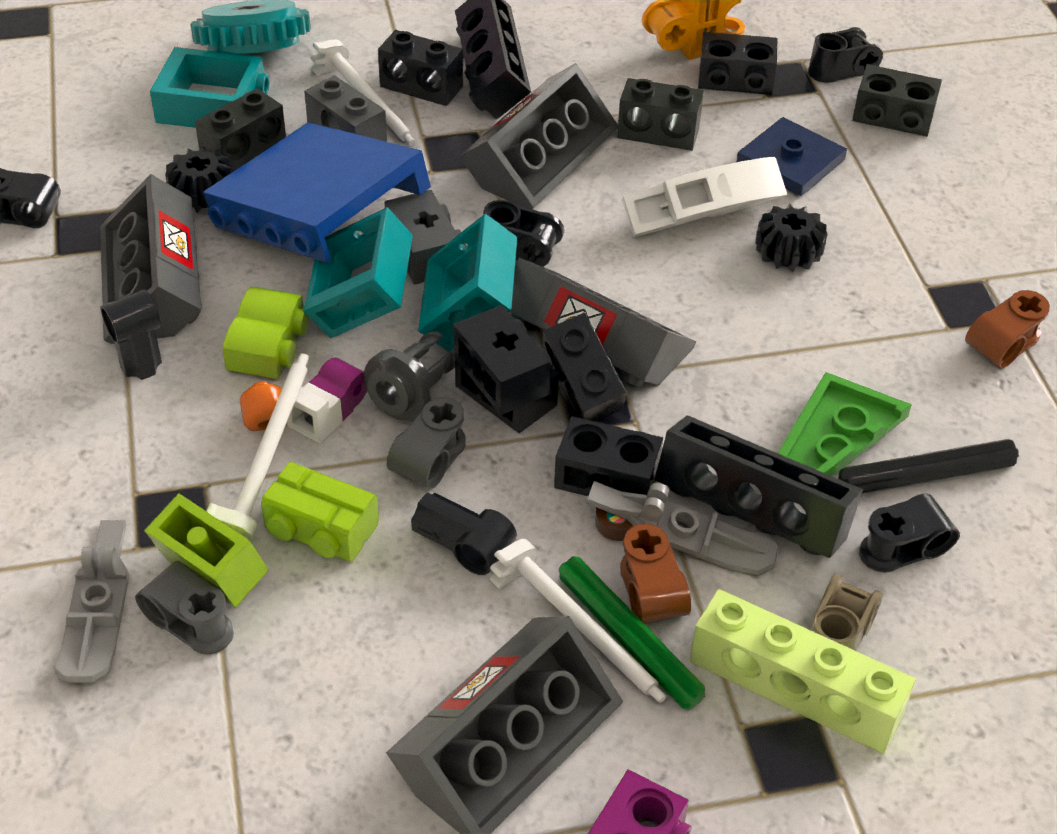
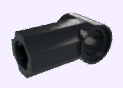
M141 290L102 305L100 307L101 315L109 335L115 342L120 368L126 377H138L143 380L155 375L157 367L162 363L155 331L161 327V321L150 294L146 290Z
M427 492L418 502L417 509L411 519L412 531L452 550L457 561L465 569L477 575L488 574L491 571V565L499 561L494 556L495 552L511 545L517 537V532L512 522L500 512L485 509L480 514H477L437 493L430 494Z

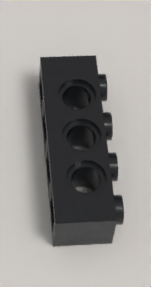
M467 0L455 10L458 25L456 31L461 40L466 66L464 73L469 81L471 91L469 92V97L479 110H487L494 118L498 119L532 93L512 9L505 0Z
M688 415L667 430L654 481L668 486L677 495L693 497L711 505L720 514L738 517L755 525L763 533L778 535L799 544L804 551L810 554L823 555L831 558L847 540L863 491L861 488ZM707 464L715 470L717 476L709 470ZM750 483L759 489L761 495L752 489ZM794 502L802 506L806 514L801 513L795 507Z

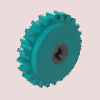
M253 0L218 5L203 10L201 12L202 18H198L197 21H192L190 24L192 39L195 44L206 45L207 51L231 54L258 53L290 47L300 42L299 35H305L311 29L309 11L296 8L295 2L290 0Z

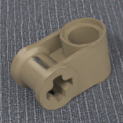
M835 573L825 590L820 606L814 616L811 631L857 651L864 635L868 634L875 620L883 593L875 590L871 594L843 582L841 575Z

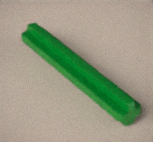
M572 556L567 562L561 564L558 569L560 580L683 709L690 710L704 699L705 686L580 557Z

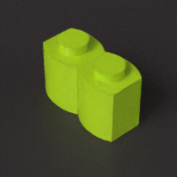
M254 286L249 287L240 304L238 315L232 321L225 336L222 347L225 369L278 379L284 367H291L296 352L295 342L299 335H305L309 323V317L303 312L302 295Z

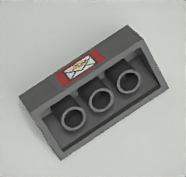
M575 63L543 82L459 157L483 190L516 205L532 209L616 131L618 124L579 66Z
M150 174L100 226L102 302L104 305L138 291L146 290L154 301L161 321V327L155 330L157 338L175 336L187 324L193 323L202 310L196 253L197 246L195 242L192 198ZM103 321L104 341L115 344Z
M519 258L515 265L510 315L514 319H519L525 328L531 331L534 325L546 330L585 312L612 365L620 369L617 374L618 377L634 386L641 388L643 382L660 385L693 350L696 341L551 269Z
M570 616L533 618L392 746L386 754L415 797L460 834H491L623 703V700Z

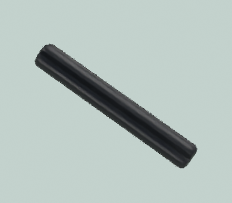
M1004 439L845 467L839 470L838 479L863 489L862 493L1011 467L1017 464L1019 451L1013 440Z

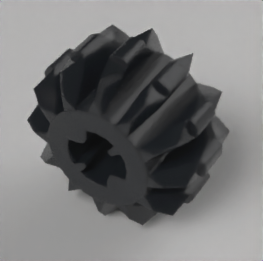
M202 147L199 151H192L187 148L185 155H173V162L166 165L165 177L167 184L192 198V207L198 213L202 208H208L203 192L234 172L230 158L222 156L220 150L207 152L205 147Z
M790 203L786 209L773 206L770 213L762 214V218L758 223L755 238L756 250L762 254V261L774 262L776 269L782 266L789 267L792 272H794L797 266L810 269L812 263L819 262L824 254L828 235L826 231L827 225L821 222L820 214L808 213L806 206L801 209L794 208Z

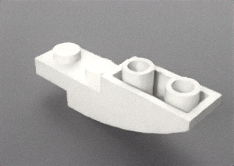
M768 157L726 164L664 180L661 185L623 195L622 202L633 237L636 238L704 217L711 219L787 196V192L776 158Z

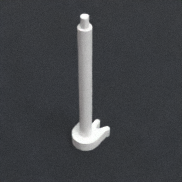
M341 41L314 42L313 47L319 53L312 54L310 58L315 63L311 70L316 76L338 70L354 89L385 109L386 124L402 142H407L410 146H414L416 140L412 137L410 129L348 63L349 52Z
M301 353L297 363H293L234 509L221 507L214 503H210L207 512L250 541L257 528V523L249 515L308 370L305 366L309 356Z
M520 539L495 552L494 556L499 561L491 565L490 570L494 574L489 580L499 590L523 575L564 616H570L577 629L646 696L652 695L659 703L666 699L667 695L657 687L659 682L534 563L538 556V550L526 539Z

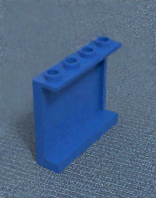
M308 122L203 193L208 205V216L216 228L328 263L332 259L325 236L392 188L421 195L431 187L422 150Z

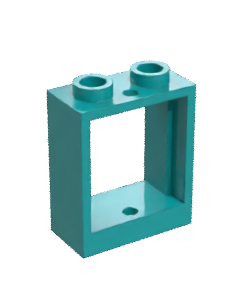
M174 47L150 90L155 123L196 128L195 121L238 99L247 92L258 88L265 94H268L270 79L269 75L264 73L263 58ZM192 83L236 88L237 90L234 95L194 91L189 90Z
M388 207L326 236L325 240L332 260L328 263L318 260L314 261L303 312L330 339L401 308L413 235ZM372 261L370 270L351 278L352 270Z
M484 214L429 257L427 260L418 332L422 335L431 331L441 333L442 338L436 344L450 352L454 349L453 324L500 305H503L508 312L511 311L517 237L487 214Z

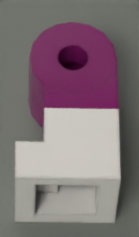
M337 357L326 361L318 374L304 387L300 388L288 418L287 426L320 444L363 400L367 393L364 371ZM309 414L312 416L313 425L305 420Z

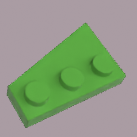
M825 372L778 454L834 476L839 470L845 468L908 418L912 404Z

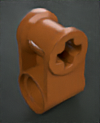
M1018 291L991 311H987L979 316L969 328L965 341L996 366L1005 368L1020 354L1036 345L1039 341L1041 334L1039 325L1048 316L1049 302L1043 295L1035 291Z
M638 524L631 527L626 532L623 541L625 555L620 563V574L629 595L632 612L644 624L689 615L691 612L689 587L684 574L678 567L667 535L662 529L651 524Z

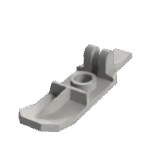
M593 482L586 501L587 504L625 518L633 526L651 524L659 527L667 535L672 548L731 571L760 575L774 568L779 545L769 534L741 529L720 521L716 512H713L710 517L667 500L669 489L664 484L653 483L647 495L621 492L598 482ZM677 522L686 524L688 528L679 526Z
M101 520L95 546L82 548V567L75 575L76 580L69 613L66 616V628L62 647L54 667L55 674L65 683H93L109 674L115 655L129 580L128 570L120 558L126 529L125 520ZM96 596H104L99 601H90L92 598Z

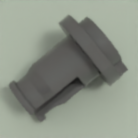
M437 331L428 332L421 337L419 343L409 346L403 352L393 349L383 350L367 362L364 370L365 385L371 400L380 410L399 420H412L418 416L424 406L431 400L429 389L441 379L443 373H448L455 368L454 349L428 370L419 361L429 351V348L442 338L441 333Z

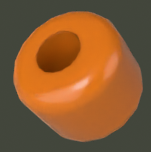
M257 382L242 393L240 406L243 423L246 428L251 431L266 430L282 391L279 386L269 384L268 382Z

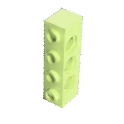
M721 589L717 590L695 626L690 657L691 663L885 754L905 713L916 678Z

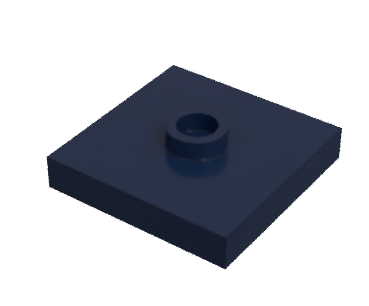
M782 117L742 148L737 154L736 162L775 157L785 189L802 196L845 160L847 148Z

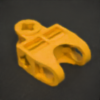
M657 0L646 8L642 16L643 27L650 34L656 35L657 42L662 49L666 51L680 49L689 60L701 56L703 32L744 35L745 24L740 19L726 16L731 8L741 3V0Z

